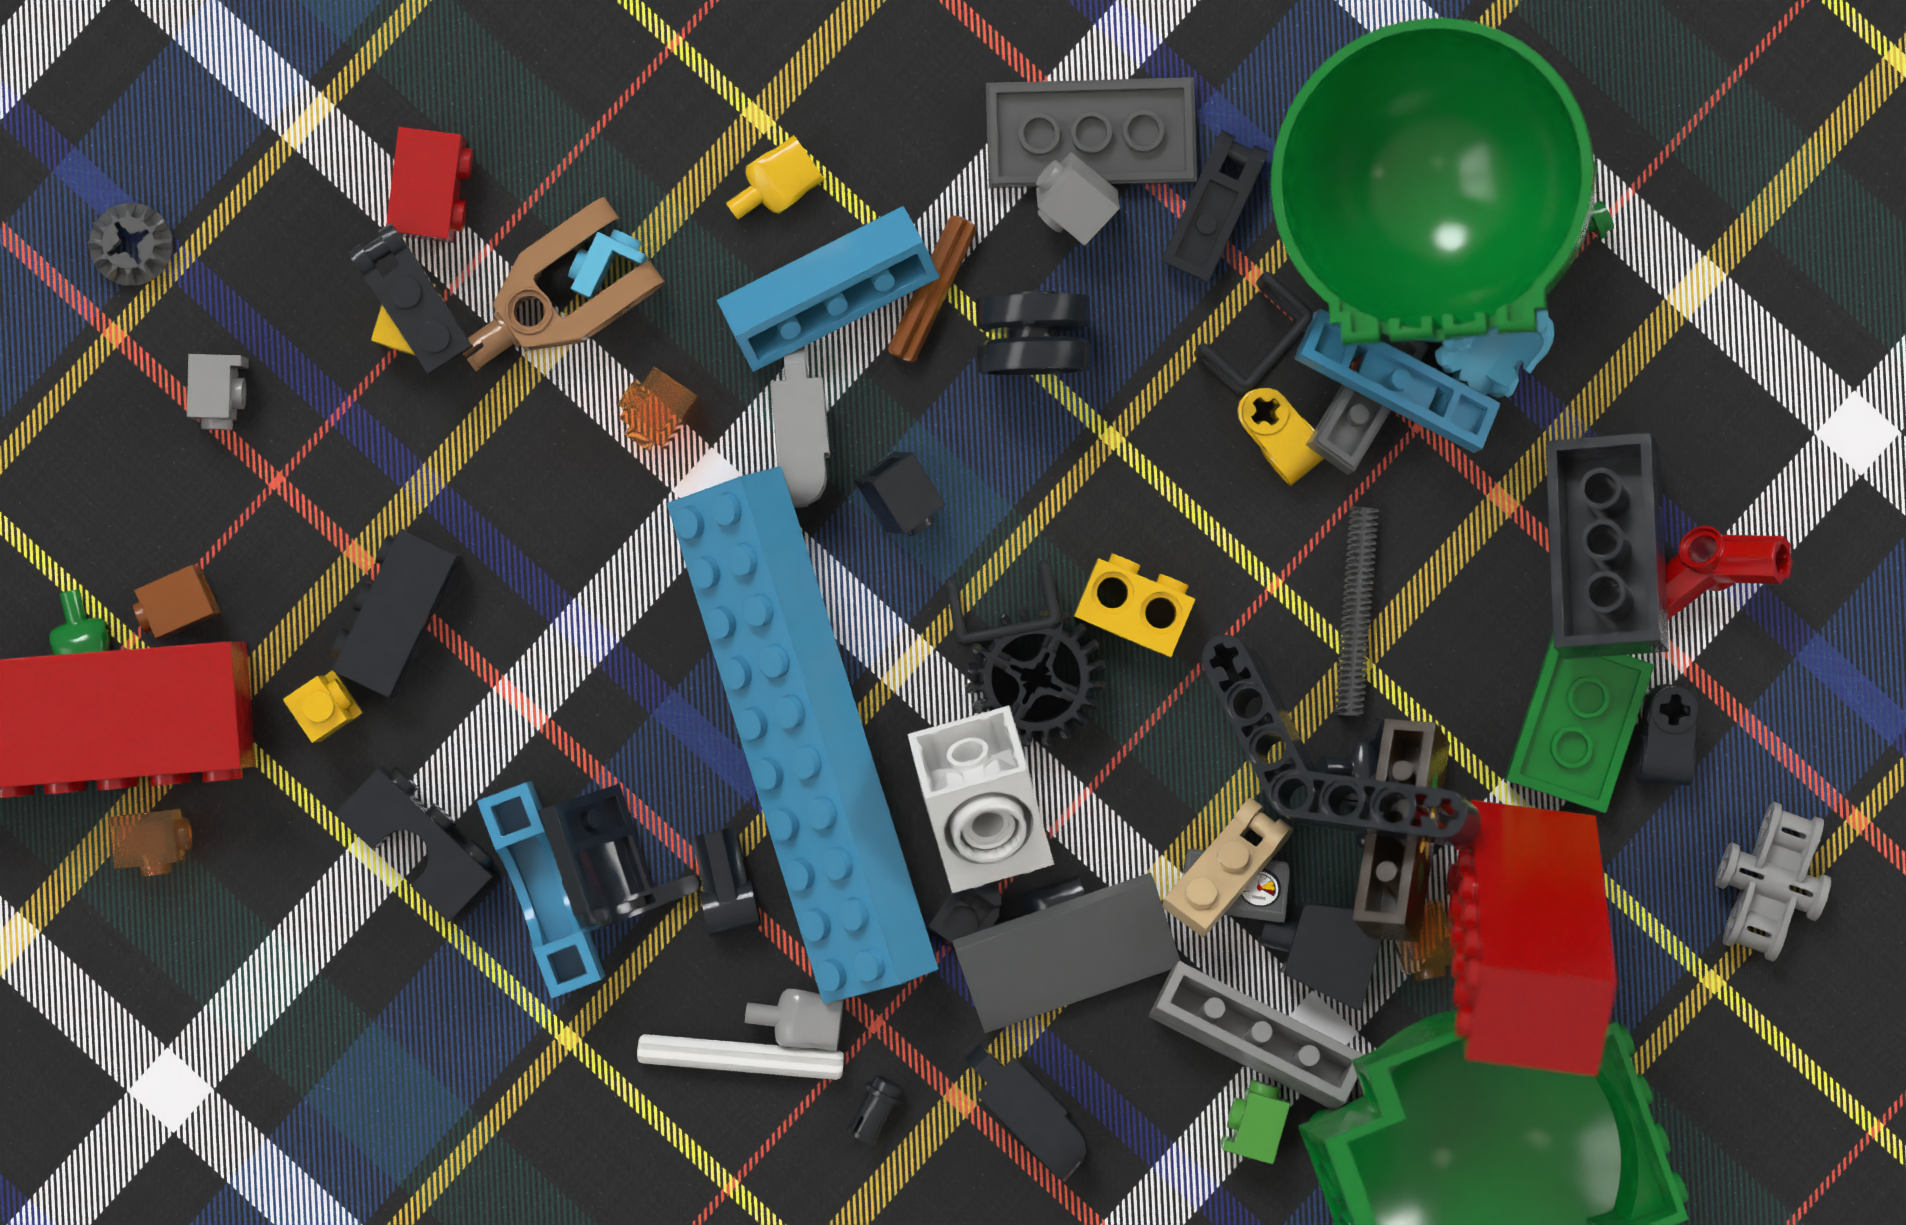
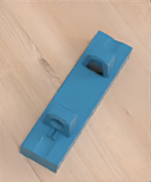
M1322 309L1313 313V319L1307 326L1305 335L1294 357L1295 360L1473 453L1483 449L1501 404L1383 341L1381 343L1343 345L1341 326H1332L1329 313ZM1363 353L1360 364L1355 372L1349 366Z

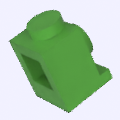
M1251 1080L1249 1088H1246L1244 1098H1234L1227 1121V1128L1234 1129L1233 1137L1222 1135L1220 1141L1222 1150L1269 1164L1274 1163L1290 1106L1287 1099L1279 1097L1280 1087Z

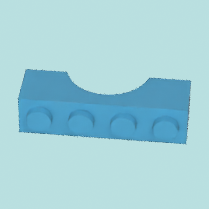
M529 781L478 800L477 803L494 848L509 874L521 904L530 932L533 951L551 999L604 978L605 973L590 933L582 932L579 929L566 891L562 885L560 872L539 812L542 806L533 782Z

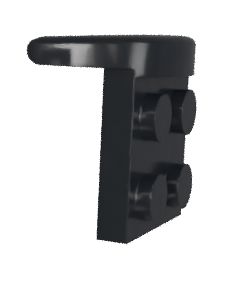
M620 784L539 810L546 836L550 842L560 872L562 885L566 891L575 920L582 932L594 931L691 894L702 886L699 876L690 875L653 887Z

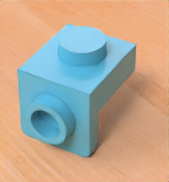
M613 229L610 237L597 232L589 251L580 249L568 273V277L574 279L571 289L575 293L591 300L598 294L616 255L639 266L647 262L648 257L638 251L642 242L616 229Z

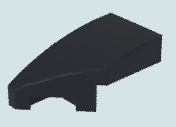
M996 881L977 888H969L951 893L926 930L955 950L952 940L992 927L1000 916L999 907L1002 905Z

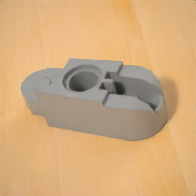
M800 348L784 356L785 380L770 381L777 467H782L794 508L808 507L809 504L820 499L827 483L826 458H831L823 378H809L805 348Z

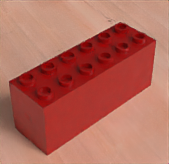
M231 641L0 659V798L34 795V785L44 784L45 794L87 790L86 781L97 780V790L139 786L138 777L150 776V786L182 784L191 782V772H202L203 782L234 780L243 778L242 768L256 766L247 642Z
M1471 800L1470 802L1478 809L1481 816V827L1478 835L1471 842L1463 846H1454L1455 850H1459L1457 864L1450 863L1446 882V894L1450 895L1448 922H1452L1450 950H1454L1451 975L1452 978H1456L1453 1005L1458 1007L1455 1035L1456 1037H1464L1465 1059L1597 1076L1616 988V975L1596 816Z

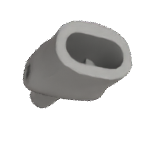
M786 989L781 994L777 1006L747 1002L745 1023L775 1027V1039L779 1046L799 1049L817 1048L837 1051L844 999L823 1004L820 994L804 990Z

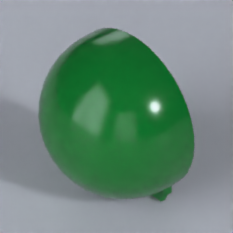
M1421 18L1381 27L1359 37L1327 59L1312 74L1290 106L1280 128L1271 170L1273 211L1285 249L1306 282L1329 304L1330 324L1332 326H1341L1343 345L1381 343L1382 334L1389 335L1391 342L1409 340L1444 342L1488 335L1489 331L1496 328L1498 334L1536 332L1537 312L1547 311V294L1562 279L1576 258L1585 239L1592 217L1596 186L1594 153L1586 122L1577 102L1557 72L1538 53L1509 34L1484 24L1452 18Z

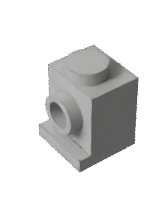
M188 354L187 417L201 420V429L233 430V421H237V409H244L246 404L245 378H238V369H249L248 358L241 355Z

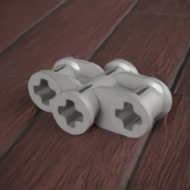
M1772 802L1763 818L1752 855L1740 851L1739 844L1731 842L1728 845L1717 871L1715 885L1722 889L1729 885L1740 889L1724 930V945L1732 947L1735 943L1764 953L1765 959L1773 962L1778 957L1785 942L1794 909L1806 912L1807 919L1816 921L1819 918L1830 892L1831 877L1822 874L1817 878L1808 875L1807 872L1823 832L1824 820L1815 816L1809 820L1782 810L1781 804ZM1783 827L1795 831L1800 836L1796 837L1782 832L1781 829ZM1743 868L1758 874V877L1755 878L1743 874L1739 869ZM1791 885L1807 891V894L1803 895L1789 890V886ZM1751 926L1765 932V935L1761 936L1747 930V927Z

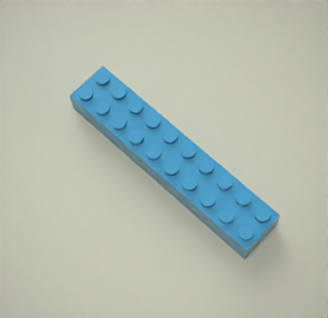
M779 466L739 476L668 502L667 507L823 1004L900 985L938 970L782 467Z

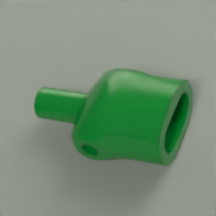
M80 589L60 593L66 623L53 629L49 635L53 655L112 651L110 634L107 633V630H109L107 622L101 618H86Z

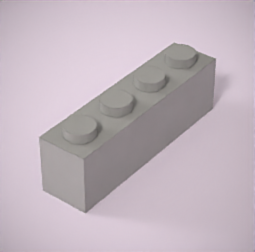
M1180 961L1170 971L1148 1016L1334 1110H1337L1346 1103L1358 1078L1352 1059L1365 1055Z

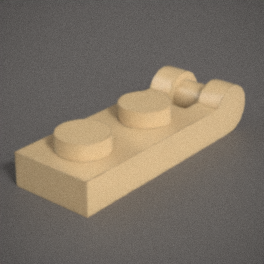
M1249 798L1241 806L1233 820L1163 900V909L1203 938L1277 854L1293 831V828L1283 820L1278 819L1275 822L1264 814V807L1252 798ZM1250 829L1263 838L1257 847L1243 838Z

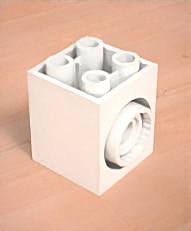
M1009 706L908 734L924 799L952 893L969 888H977L990 882L1030 873L1036 869L1054 865L1031 778Z

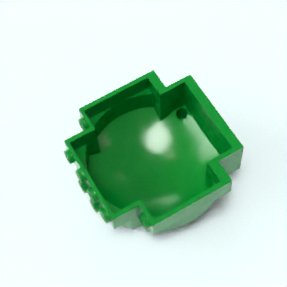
M1458 1010L1447 1011L1424 1018L1389 1038L1375 1051L1352 1059L1364 1096L1338 1110H1320L1311 1117L1309 1122L1298 1126L1334 1225H1676L1688 1220L1683 1203L1688 1201L1685 1185L1676 1172L1672 1173L1665 1155L1671 1150L1669 1140L1662 1126L1659 1123L1654 1124L1648 1107L1653 1102L1651 1090L1643 1075L1640 1073L1636 1074L1630 1055L1635 1053L1633 1040L1623 1024L1619 1025L1618 1021L1610 1018L1597 1076L1466 1060L1464 1037H1456L1455 1035Z

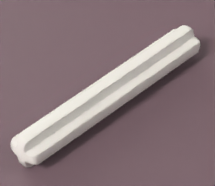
M644 1034L639 1038L637 1049L638 1061L644 1064L834 1080L841 1078L844 1064V1055L841 1051L814 1048L799 1049L778 1045Z

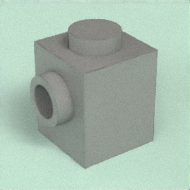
M1072 152L1061 163L1056 160L1051 162L1037 179L1036 185L1038 187L1036 193L1039 216L1053 230L1061 233L1065 229L1084 246L1120 209L1118 190Z

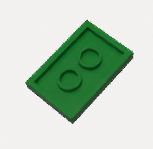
M1552 633L1504 780L1606 813L1655 664L1628 655L1564 659L1554 648Z

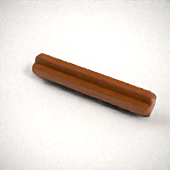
M955 215L949 217L931 255L940 278L914 291L888 347V351L893 356L911 363L917 360L977 232V226L971 221Z

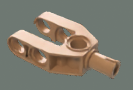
M605 197L592 202L519 254L492 304L496 309V312L493 313L495 319L468 337L473 347L463 353L465 357L481 346H484L467 358L476 372L480 370V367L513 344L516 348L522 346L525 351L583 343L649 297L665 283L651 261H647L630 271L568 316L562 318L557 315L548 296L537 286V280L542 277V271L551 263L572 250L579 251L585 247L584 242L590 236L612 221L620 219ZM527 300H537L544 306V317L535 326L526 327L521 325L516 318L518 307Z

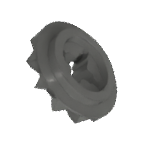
M133 202L108 207L106 212L93 222V229L87 243L93 265L108 280L125 286L142 285L159 276L168 265L173 249L172 234L164 218L154 209ZM120 225L132 235L145 234L149 231V234L142 237L143 240L137 244L141 263L127 252L111 255L112 252L117 250L116 247L122 243V238L119 235L121 231L118 228Z

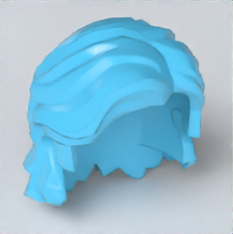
M1538 311L1536 332L1498 334L1496 328L1489 331L1488 335L1444 341L1435 351V358L1437 364L1443 367L1442 370L1445 373L1454 372L1452 378L1455 380L1463 381V384L1484 395L1490 394L1497 398L1503 396L1509 398L1517 387L1520 365L1523 363V369L1530 374L1537 363L1548 353L1553 343L1554 325L1548 317L1547 311Z

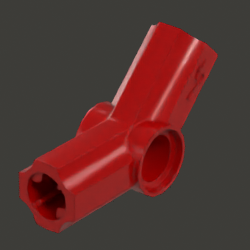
M1700 526L1690 530L1679 544L1678 555L1665 564L1668 620L1707 590H1725L1734 583L1781 584L1785 578L1790 576L1793 564L1790 553L1791 544L1784 536L1721 535L1719 531L1710 526Z

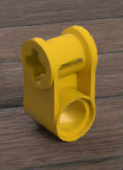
M1271 388L1253 389L1243 396L1237 409L1238 419L1242 427L1262 449L1261 452L1267 461L1289 486L1295 484L1324 460L1322 456L1306 446L1314 429L1304 418L1300 417L1280 392ZM1256 399L1261 403L1273 402L1275 407L1271 409L1270 415L1274 420L1271 424L1267 421H1258L1256 423L1253 421L1251 416L1257 411L1253 404Z

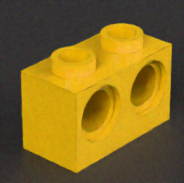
M1113 553L1108 562L1098 558L1073 617L1162 655L1171 657L1195 602L1194 598L1185 595L1188 585L1163 574H1159L1156 582L1137 575L1140 568L1139 564ZM1116 578L1125 585L1127 596L1120 607L1107 608L1098 600L1097 588L1104 579ZM1155 598L1168 600L1175 611L1173 622L1163 629L1151 626L1145 616L1148 603Z

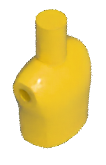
M793 135L777 148L763 154L746 166L745 174L750 186L726 202L737 220L761 203L771 212L779 214L825 179Z

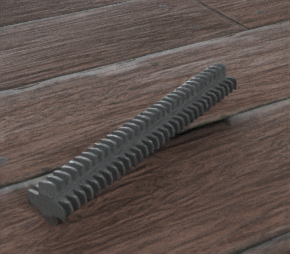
M1351 506L1350 511L1352 513L1349 514V517L1353 519L1349 521L1351 526L1348 527V530L1352 532H1349L1348 536L1350 539L1347 540V543L1351 545H1348L1347 549L1350 551L1346 553V556L1350 558H1347L1346 562L1349 564L1345 566V569L1349 571H1346L1345 575L1348 577L1344 579V582L1349 584H1345L1344 588L1347 590L1343 592L1348 597H1344L1343 601L1346 603L1342 605L1347 610H1343L1342 614L1345 616L1341 618L1346 623H1342L1341 627L1345 629L1340 631L1345 636H1341L1340 640L1344 642L1339 644L1344 649H1340L1339 653L1343 655L1338 657L1343 662H1339L1338 666L1342 668L1337 671L1342 675H1338L1337 679L1341 681L1336 684L1341 688H1337L1336 692L1340 694L1335 697L1340 701L1335 702V705L1339 707L1334 711L1339 713L1336 715L1360 716L1359 714L1364 713L1363 710L1359 709L1364 707L1360 701L1365 700L1364 697L1360 696L1365 694L1361 688L1366 687V685L1361 683L1366 681L1362 675L1367 673L1362 669L1367 668L1363 662L1368 660L1363 657L1368 655L1367 651L1363 649H1368L1369 647L1364 644L1369 642L1368 638L1364 636H1369L1370 634L1365 631L1370 629L1365 623H1370L1371 621L1365 618L1371 616L1366 611L1371 610V607L1366 604L1372 603L1367 598L1372 597V594L1367 591L1373 590L1371 586H1368V584H1373V581L1368 578L1374 577L1372 573H1369V571H1374V568L1369 565L1375 564L1373 560H1370V558H1375V555L1370 552L1376 551L1374 547H1371L1376 542L1371 539L1377 538L1375 534H1372L1377 529L1372 526L1378 525L1376 521H1373L1378 516L1373 513L1379 512V510Z

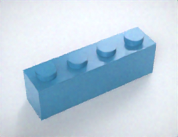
M904 206L718 299L717 302L747 362L754 372L940 278L922 238Z

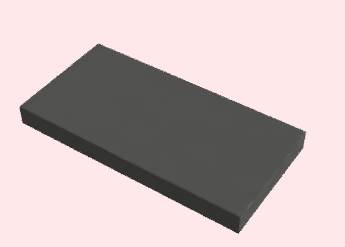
M1194 77L986 83L988 189L1038 187L1036 182L1043 170L1055 160L1061 163L1070 152L1111 185L1183 184L1197 182Z
M1151 872L952 940L984 1033L1171 970L1180 961Z

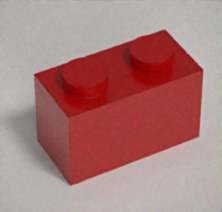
M398 127L386 225L392 222L402 237L453 243L455 231L463 232L467 202L459 200L461 179L470 180L473 149L465 148L466 139L461 134Z

